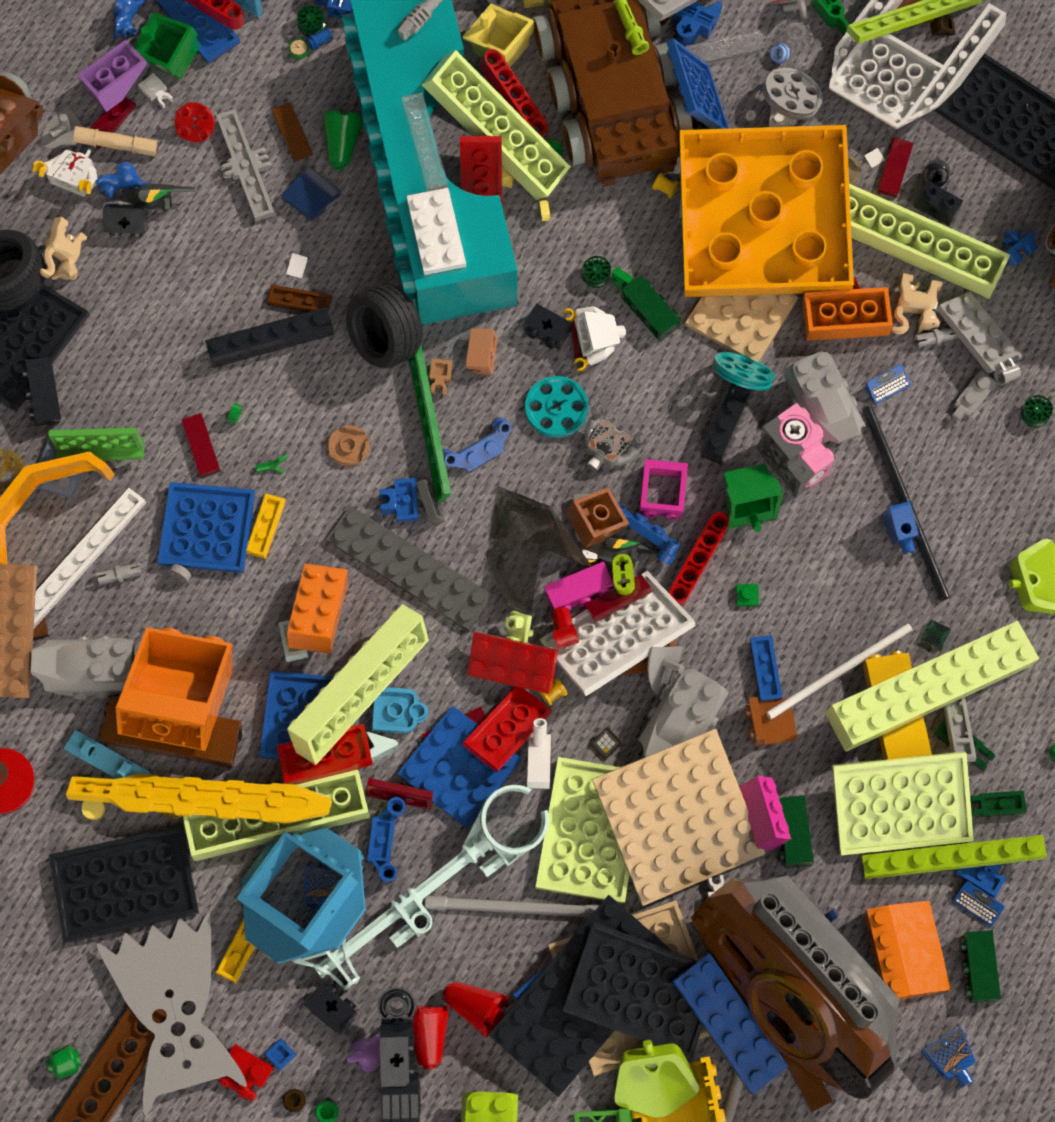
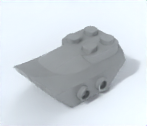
M818 352L805 357L784 371L791 407L796 403L801 408L804 407L808 411L813 423H817L822 428L824 437L821 444L828 441L839 444L861 435V428L866 425L856 408V399L853 395L850 396L847 390V381L845 378H842L829 353Z
M100 636L97 639L76 637L75 640H47L45 644L32 649L31 674L43 683L44 691L73 696L74 699H85L86 696L106 699L108 695L121 694L134 661L135 639Z
M684 666V672L682 674L678 673L670 688L663 690L659 697L662 701L658 708L654 706L648 715V718L651 720L638 739L643 745V755L649 756L705 733L708 729H714L719 720L716 716L729 692L704 674Z

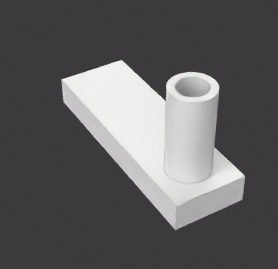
M542 718L534 720L533 735L529 738L527 787L550 789L551 735L547 734V722Z

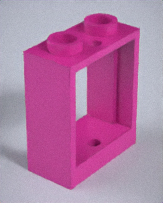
M645 459L640 514H644L647 518H655L657 516H665L668 520L682 518L688 463ZM649 475L681 478L678 506L646 503Z

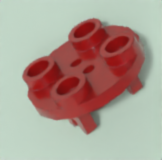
M188 102L182 105L176 112L174 122L179 137L194 143L207 140L213 133L215 127L214 116L211 110L204 104Z

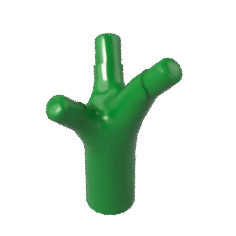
M284 454L273 461L257 464V472L274 470L283 474L284 470L280 469L278 465L288 455Z

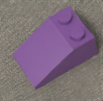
M124 40L77 76L86 91L107 112L124 99L147 65V62L127 40Z

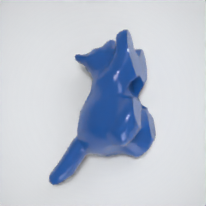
M115 0V5L113 6V16H116L113 28L114 39H117L119 34L122 38L131 35L136 36L135 32H137V29L132 26V20L138 9L147 0Z
M129 162L119 164L114 174L103 175L95 181L100 193L109 197L111 201L114 199L113 196L117 190L140 187L143 184H152L150 182H142L136 173L135 167Z

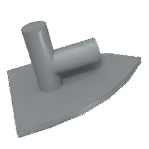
M804 0L769 1V4H783L784 12L798 9L801 19L809 17Z
M68 107L60 111L49 121L42 134L40 147L53 149L77 144L73 142L75 126H84Z
M682 646L651 647L647 671L650 687L656 696L667 685H671L675 672L679 674L684 672L685 667L679 664Z

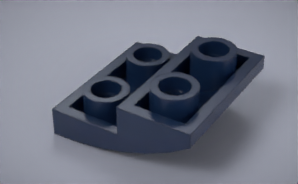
M309 168L286 189L281 199L309 220L314 221L325 212L327 205L340 196L341 191Z

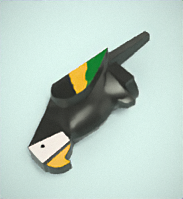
M143 184L121 197L119 204L148 205V209L160 207L163 211L167 212L172 207L171 192H195V187L174 186L170 184Z
M609 537L604 542L584 548L581 554V562L587 568L601 562L612 565L614 557L619 554H626L631 558L634 568L637 553L658 554L660 549L640 545L641 543Z

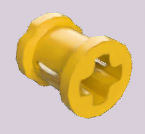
M660 173L652 188L672 198L679 182H673Z
M559 679L554 680L552 693L539 692L548 706H551L552 702L562 695H568L567 690Z

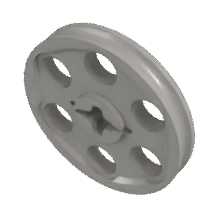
M775 69L769 73L763 84V95L767 103L776 112L785 117L798 120L808 119L817 113L822 104L823 96L818 84L809 75L797 69ZM791 77L798 79L799 82L793 81ZM774 78L779 79L782 83L776 82ZM806 90L812 91L814 95L808 94ZM771 92L777 93L779 97L772 95ZM804 104H808L812 109L806 108ZM786 105L792 106L794 110L787 108Z

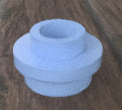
M783 43L774 45L770 51L771 59L778 64L785 63L790 55L788 46Z

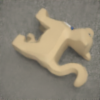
M63 217L54 218L52 228L44 241L43 259L47 270L41 268L40 274L45 278L52 276L51 279L53 280L57 278L75 280L78 273L76 262L80 256L81 242L86 241L87 236L82 232H79L77 236L70 234L65 236L64 232H66V227H68V221ZM52 256L56 257L61 262L57 267L56 271Z
M903 273L899 287L900 297L894 310V317L901 323V326L892 327L891 331L895 334H904L908 331L909 323L902 315L903 312L921 315L918 320L917 334H920L922 330L938 328L940 321L935 311L938 304L937 294L941 290L942 282L933 280L925 293L917 291L920 282L910 283L913 282V275Z

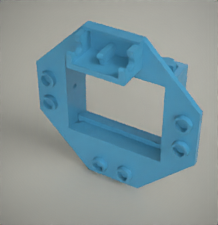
M328 828L301 835L294 833L293 836L285 831L278 841L268 843L241 880L242 891L236 898L243 903L245 940L277 963L338 949L366 910L362 875L363 866L361 864L364 858L361 855L362 852ZM296 847L342 877L305 930L260 899Z

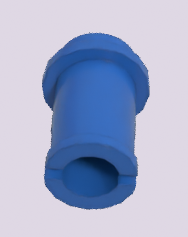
M325 28L315 35H309L306 41L311 50H318L319 46L333 40V36H330L332 35L331 31Z

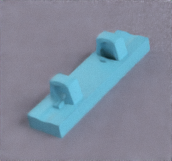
M77 730L74 731L64 747L65 751L114 779L136 773L151 774L146 769ZM91 747H95V749L93 750V752H92L91 755L89 756V755H88V752H89L90 748H91Z

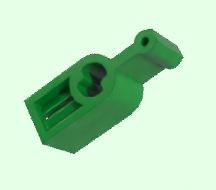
M812 0L811 6L829 27H837L843 34V37L846 34L848 25L851 23H848L843 17L845 8L839 0Z

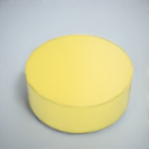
M539 201L541 221H549L548 201Z
M84 801L82 804V813L89 820H97L105 812L103 802Z

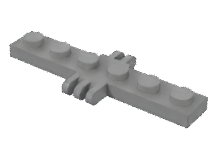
M235 109L216 115L231 155L227 163L220 166L221 171L224 172L223 177L225 179L231 177L234 180L240 179L255 222L274 216L272 204L259 173L272 167L268 155H265L267 153L266 149L260 148L251 151Z

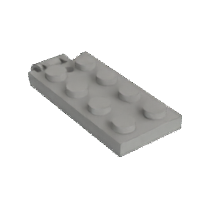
M967 292L938 306L937 311L987 373L995 371L994 379L999 385H1005L1021 376L1019 366L1014 363V361L1022 358L1021 353L971 292Z

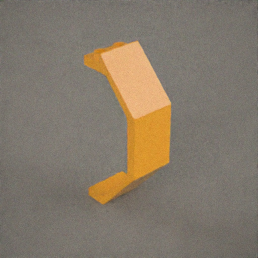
M91 452L24 466L0 497V564H8L6 526L38 485L88 471H96L110 481L115 475L110 467Z

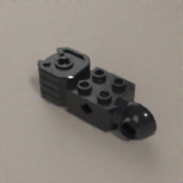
M393 987L382 993L377 1005L381 1016L380 1073L382 1122H420V1073L414 1072L415 1054H410V1052H414L413 1015L416 1010V1002L408 990ZM399 1000L403 1003V1007L399 1009L393 1008L391 1002Z

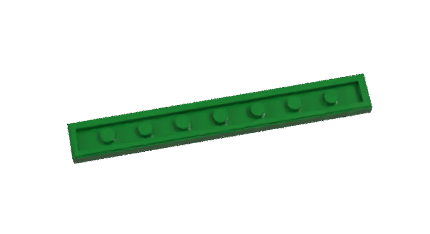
M420 346L417 354L409 359V365L437 503L446 501L451 494L422 346Z

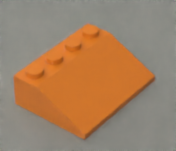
M929 901L886 905L867 909L863 913L877 974L900 1000L951 990Z

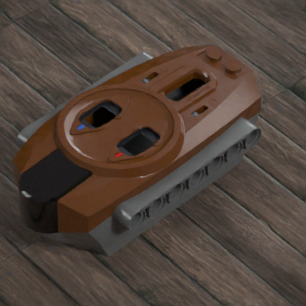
M789 876L762 879H731L705 900L691 917L694 927L705 948L748 1007L755 1023L767 1040L781 1053L797 1061L808 1072H811L830 1086L857 1099L869 1098L893 1075L896 1067L897 1046L895 1027L898 1019L897 1009L900 998Z

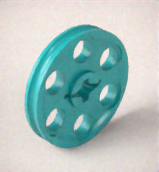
M721 352L715 355L712 363L713 370L719 376L744 388L768 390L772 387V382L775 379L774 373L766 365L741 354Z
M563 376L547 377L538 381L529 390L525 401L526 417L533 429L544 436L551 438L567 437L577 432L585 423L588 415V398L583 388L574 380ZM545 385L550 386L552 392L547 395L543 394L540 391L541 387ZM564 386H571L573 392L566 395L562 393L561 389ZM537 402L542 408L535 412L530 409V405ZM578 402L584 408L582 411L577 412L572 409V405ZM554 403L557 405L561 404L559 411L556 408L552 409ZM548 419L552 422V426L545 429L541 427V421ZM569 419L573 422V426L566 429L561 425L562 421Z

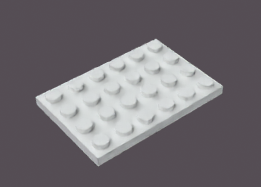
M648 571L642 575L651 586L652 592L596 623L587 610L572 618L579 639L578 644L558 649L553 631L540 639L542 646L558 649L557 663L585 696L648 657L651 647H663L696 626L693 618Z

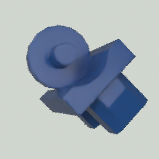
M1009 229L1004 232L1005 240L1002 241V244L1004 246L1010 244V246L1003 252L1010 254L1007 262L1012 267L1023 260V257L1018 252L1020 248H1022L1026 255L1038 249L1033 240L1036 236L1034 231L1024 234L1020 238H1018L1021 235L1019 230L1013 232Z

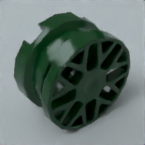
M307 5L299 10L297 22L299 31L303 35L309 37V35H315L325 29V15L322 9L315 5Z
M602 256L589 257L583 264V281L592 288L604 287L611 278L610 262Z
M1042 395L1029 397L1021 409L1022 420L1025 424L1034 428L1046 425L1053 414L1051 401Z

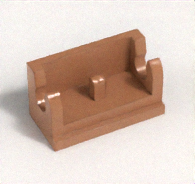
M471 328L466 368L472 369L471 373L493 374L498 339L494 329Z

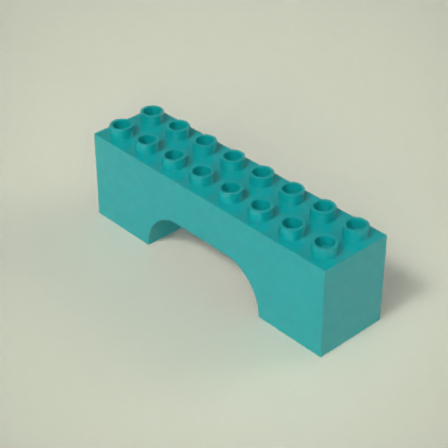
M350 0L352 13L342 15L345 45L348 59L352 63L356 94L360 98L364 130L368 133L371 161L373 167L376 168L378 192L381 203H384L385 222L389 239H392L393 257L397 275L401 279V290L414 303L422 325L518 306V270L500 196H481L468 193L455 186L445 176L440 167L429 120L430 115L439 102L421 85L445 55L456 50L464 58V48L452 0H443L433 10L432 17L416 34L413 33L406 41L400 38L398 34L401 22L416 8L417 4L423 3L426 0ZM448 188L466 267L424 275L407 196Z

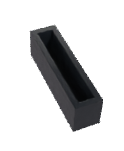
M731 384L704 444L701 457L721 465L753 389Z

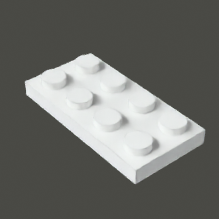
M444 188L408 195L407 203L424 275L466 267L449 189Z

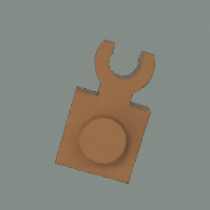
M431 360L429 380L434 381L431 385L432 395L435 394V389L441 388L442 395L446 396L447 387L445 383H451L453 360Z

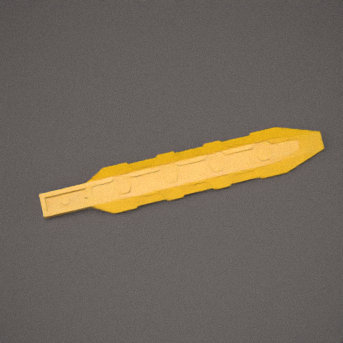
M137 773L118 779L72 776L66 793L68 800L112 803L125 812L148 813L150 811L175 813V815L179 816L205 815L218 816L220 819L246 818L275 823H291L329 815L332 803L331 798L294 784L272 783L268 785L244 783V781L237 780L225 782L201 780V778L158 777V775Z

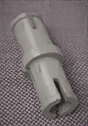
M950 327L942 330L933 329L932 332L915 335L914 341L923 339V341L915 343L916 347L920 348L931 344L940 345L941 342L956 340L959 337L956 334L950 335V333L954 332Z
M137 562L122 567L117 565L114 569L97 572L96 574L99 585L102 586L116 581L121 583L124 582V579L141 576L142 571L140 563Z

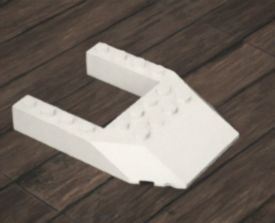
M870 0L854 23L895 10L903 0ZM989 3L944 65L890 34L858 44L846 32L835 47L829 90L898 129L938 108L962 84L1005 26L1006 13Z

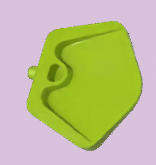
M1043 539L1011 560L1010 570L1014 580H1009L1008 586L1009 588L1017 589L1021 606L1025 610L1055 614V543L1050 539Z
M645 1040L643 1042L644 1048L628 1050L621 1055L615 1089V1102L620 1107L651 1117L668 1116L699 1092V1081L678 1045L665 1044L653 1046L651 1040Z

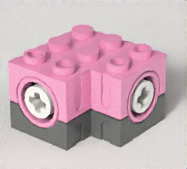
M796 403L763 426L757 450L795 497H798L830 474L835 460L834 455L829 448H825L821 444L824 437L823 430L817 423H813L808 411L804 407L801 408Z

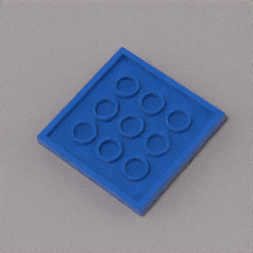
M674 38L667 41L669 49L667 50V55L673 62L674 68L672 70L679 81L678 90L682 97H684V109L687 114L692 115L697 121L702 122L711 129H729L709 65Z
M170 482L158 565L172 567L173 564H178L184 568L244 573L255 502V490Z
M270 671L260 758L280 760L277 746L292 742L287 730L290 723L298 718L306 705L318 696L320 690L326 687L333 680L334 676Z
M452 705L397 775L413 788L434 792L433 803L468 829L477 818L486 798L494 791L500 789L520 764L522 758L514 754L498 773L493 771L462 746L464 741L479 725Z

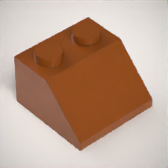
M609 487L574 500L565 511L585 548L605 541L629 525Z

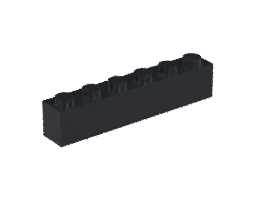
M324 307L205 340L212 367L216 368L334 335L328 309Z

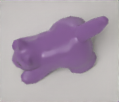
M380 1032L372 1038H363L353 1043L351 1046L353 1054L347 1057V1062L355 1063L358 1061L361 1065V1070L366 1073L375 1071L380 1062Z

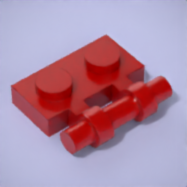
M234 1044L229 1054L238 1065L244 1078L247 1079V1086L240 1085L228 1076L216 1080L221 1082L220 1085L224 1088L229 1087L237 1092L240 1098H246L253 1102L257 1094L250 1089L254 1084L263 1088L274 1068Z

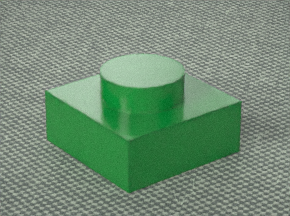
M619 267L613 270L611 276L613 285L620 290L634 279V277Z
M736 584L737 607L759 606L758 584Z

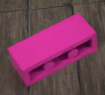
M601 562L544 586V594L552 611L560 606L569 608V611H572L573 607L577 605L583 607L585 606L584 604L614 589V582L605 563Z
M756 776L740 786V791L749 811L748 820L757 849L773 850L791 840L773 778Z

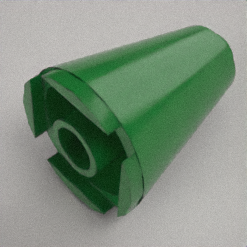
M327 111L323 113L322 121L328 164L332 165L333 169L344 170V167L349 166L363 124L362 116L352 112H347V115L340 114V111Z

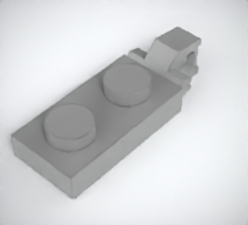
M980 370L956 400L953 407L957 410L951 419L959 423L964 415L967 417L973 415L998 382Z

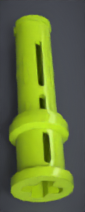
M627 0L613 1L626 29L625 37L632 45V53L634 55L645 53L650 47L649 43L645 41L643 29L637 25Z

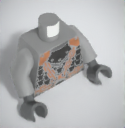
M595 404L591 408L593 416L590 417L585 429L587 454L592 456L587 466L597 472L602 464L612 469L614 466H622L632 462L641 450L640 446L648 444L649 438L646 437L641 442L640 436L643 432L635 434L633 438L603 417L600 420L599 417L605 413L606 409L603 407L599 414L595 410L597 406Z

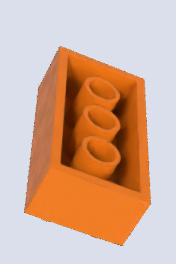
M888 287L804 293L802 310L806 341L890 335L893 323Z
M304 564L287 630L288 648L331 654L347 591L348 570Z

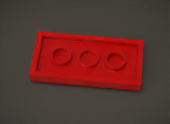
M460 136L461 189L481 196L499 195L502 204V136Z
M474 632L467 676L550 694L552 693L558 649Z
M515 687L472 732L462 746L498 773L533 735L534 720L538 718L547 720L552 710L526 689Z
M364 724L350 727L316 765L296 753L292 742L277 746L285 784L297 785L373 765Z

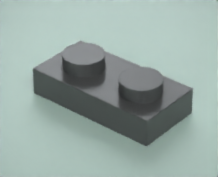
M424 479L416 482L418 498L423 502L425 508L423 509L425 518L437 525L445 522L440 505L436 501L432 483Z

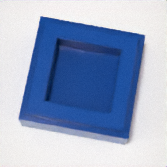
M282 1038L264 1053L279 1071L297 1056Z

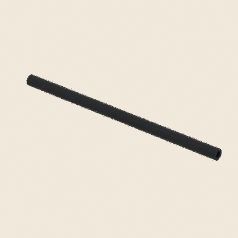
M867 406L862 409L900 504L908 501L911 503L918 529V536L915 538V541L939 600L948 599L950 595L873 407Z

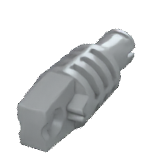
M426 0L423 3L417 4L416 8L401 22V27L398 29L399 37L406 41L413 33L416 34L432 17L433 10L443 0Z

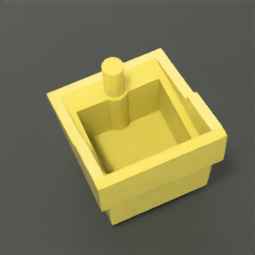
M491 3L464 34L462 39L472 44L473 53L480 58L490 49L499 51L509 67H511L529 46L530 36L534 32V21ZM487 58L490 64H494L492 59Z

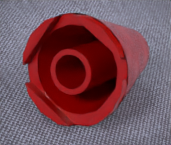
M457 981L447 984L443 991L444 1001L486 1038L505 1016L501 1013L503 1007L508 1008L509 997L505 994Z
M434 1005L416 1007L415 1014L413 1015L414 1052L418 1065H423V1069H435L437 1064L442 1062L449 1015L448 1005H440L439 1008H435Z

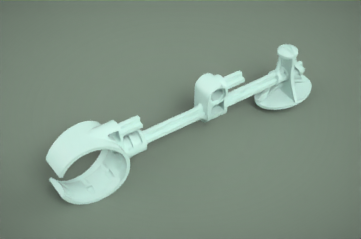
M509 785L494 791L482 804L480 812L462 845L461 853L416 888H407V893L404 895L400 894L397 901H391V907L350 940L346 942L345 939L342 946L333 953L326 951L306 958L292 960L293 963L314 967L322 978L328 974L344 991L352 989V984L357 985L360 977L349 959L351 955L400 918L404 919L407 924L389 937L394 945L399 948L415 934L419 938L432 926V917L422 905L425 897L467 864H476L477 859L480 856L484 858V853L488 850L490 852L494 850L496 854L479 866L486 877H489L504 864L509 867L530 849L537 846L544 838L549 823L548 810L541 812V827L534 840L518 848L503 846L497 843L488 832L486 813L489 805L497 796L505 792L518 791L528 795L532 789L521 785ZM418 915H423L427 920L423 928H417L414 924V920ZM327 954V958L319 964L305 961ZM345 960L355 976L352 980L341 967V963ZM338 968L348 983L344 985L331 971Z

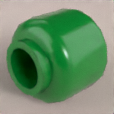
M71 1045L52 1049L49 1053L50 1059L45 1060L49 1074L54 1072L56 1078L76 1074L78 1067L82 1066L77 1048L73 1049Z

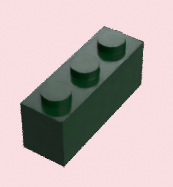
M640 275L621 289L623 301L659 342L679 329L681 321L679 314L674 309H670L666 299L661 294L658 295L649 280H645Z
M805 796L779 798L791 840L782 844V849H779L780 863L784 862L785 868L812 866L814 859Z
M993 930L965 932L962 938L959 939L960 952H964L965 961H962V973L967 975V984L964 985L965 997L969 998L970 1004L998 1002L1001 999Z

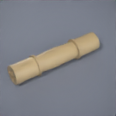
M75 126L73 142L132 151V154L137 153L154 157L158 140L141 138L136 135L131 137Z

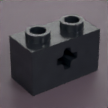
M927 181L917 196L914 207L950 227L959 213L964 200Z
M106 204L103 207V232H109L112 236L130 233V236L134 237L142 236L147 232L148 205ZM123 217H126V220L130 222L126 224V222L122 220Z
M536 303L524 321L523 331H525L528 337L532 339L538 338L543 341L546 347L560 350L572 332V322Z
M320 983L304 1003V1007L341 1036L358 1015L355 1010L357 1006L348 998H345L343 1001L338 997L337 994L339 992L330 984L324 986ZM329 1003H330L331 1005H334L335 1003H337V1004H336V1007H337L338 1010H337L336 1012L333 1011V1010H331L330 1012H328L329 1009H328L327 1005H328Z

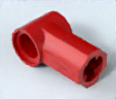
M562 606L555 608L551 613L554 626L553 636L557 648L561 649L578 644L579 639L569 608Z

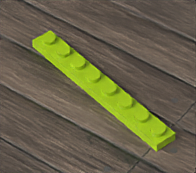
M923 0L850 24L846 32L859 44L982 3L983 0Z
M1043 835L862 855L865 879L1047 858Z

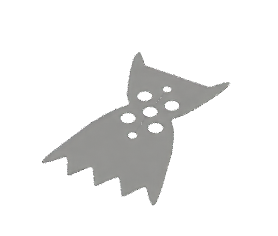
M209 913L204 917L198 932L193 931L179 918L171 939H168L152 925L143 947L125 933L118 954H114L105 946L97 943L98 951L125 1002L141 1023L155 1035L149 1051L143 1090V1111L145 1116L148 1115L156 1097L225 1076L232 1078L244 1087L247 1086L241 1070L214 1033L201 1023L207 1006L211 982V917ZM169 989L174 992L171 999L165 996V992ZM186 1001L195 1003L196 1010L191 1015L182 1013L181 1006ZM162 1009L166 1012L167 1018L163 1023H155L153 1021L152 1014L155 1010ZM175 1022H182L185 1025L183 1035L175 1036L172 1034L171 1026ZM199 1034L204 1038V1045L199 1049H194L190 1045V1039L192 1036ZM171 1043L174 1045L175 1052L171 1057L161 1055L160 1049L163 1044ZM185 1060L191 1062L189 1069L183 1068L182 1064Z

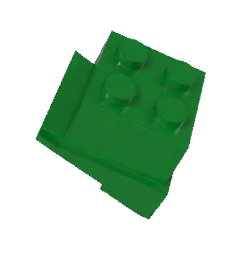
M153 12L146 26L141 28V34L133 48L146 60L147 64L181 80L201 45L196 38L198 33L192 26Z
M765 463L723 472L725 505L729 518L728 529L751 524L753 530L759 532L762 530L760 522L778 518L779 506L782 501V489L777 478H772Z

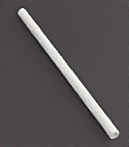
M908 623L766 712L767 717L772 720L868 659L869 656L878 653L912 631V627Z

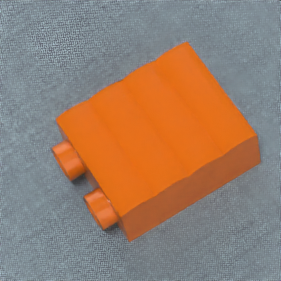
M146 627L116 706L118 734L205 751L233 669L232 643H227L216 636L201 638L182 634L173 628L159 630Z

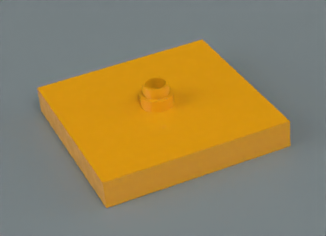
M846 125L680 130L684 297L804 294L806 292L853 289Z

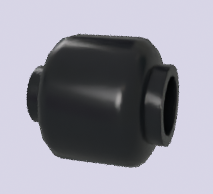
M940 159L929 161L922 173L925 184L929 181L938 187L944 186L950 176L948 164Z

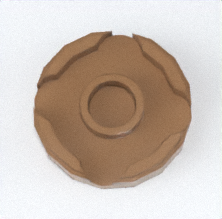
M345 425L331 433L327 448L330 457L335 463L352 467L366 459L370 449V442L361 428Z

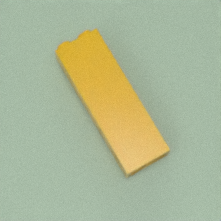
M895 651L889 653V656L881 657L879 654L869 656L863 664L867 687L871 688L912 669L909 652ZM920 717L879 736L884 760L932 755L924 717Z

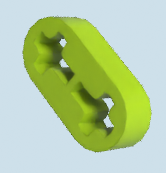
M619 554L614 557L612 562L614 585L619 594L628 595L635 588L633 563L628 555ZM621 562L626 563L624 565L625 571H622L620 568ZM622 578H626L627 581L624 588L621 586L623 584Z

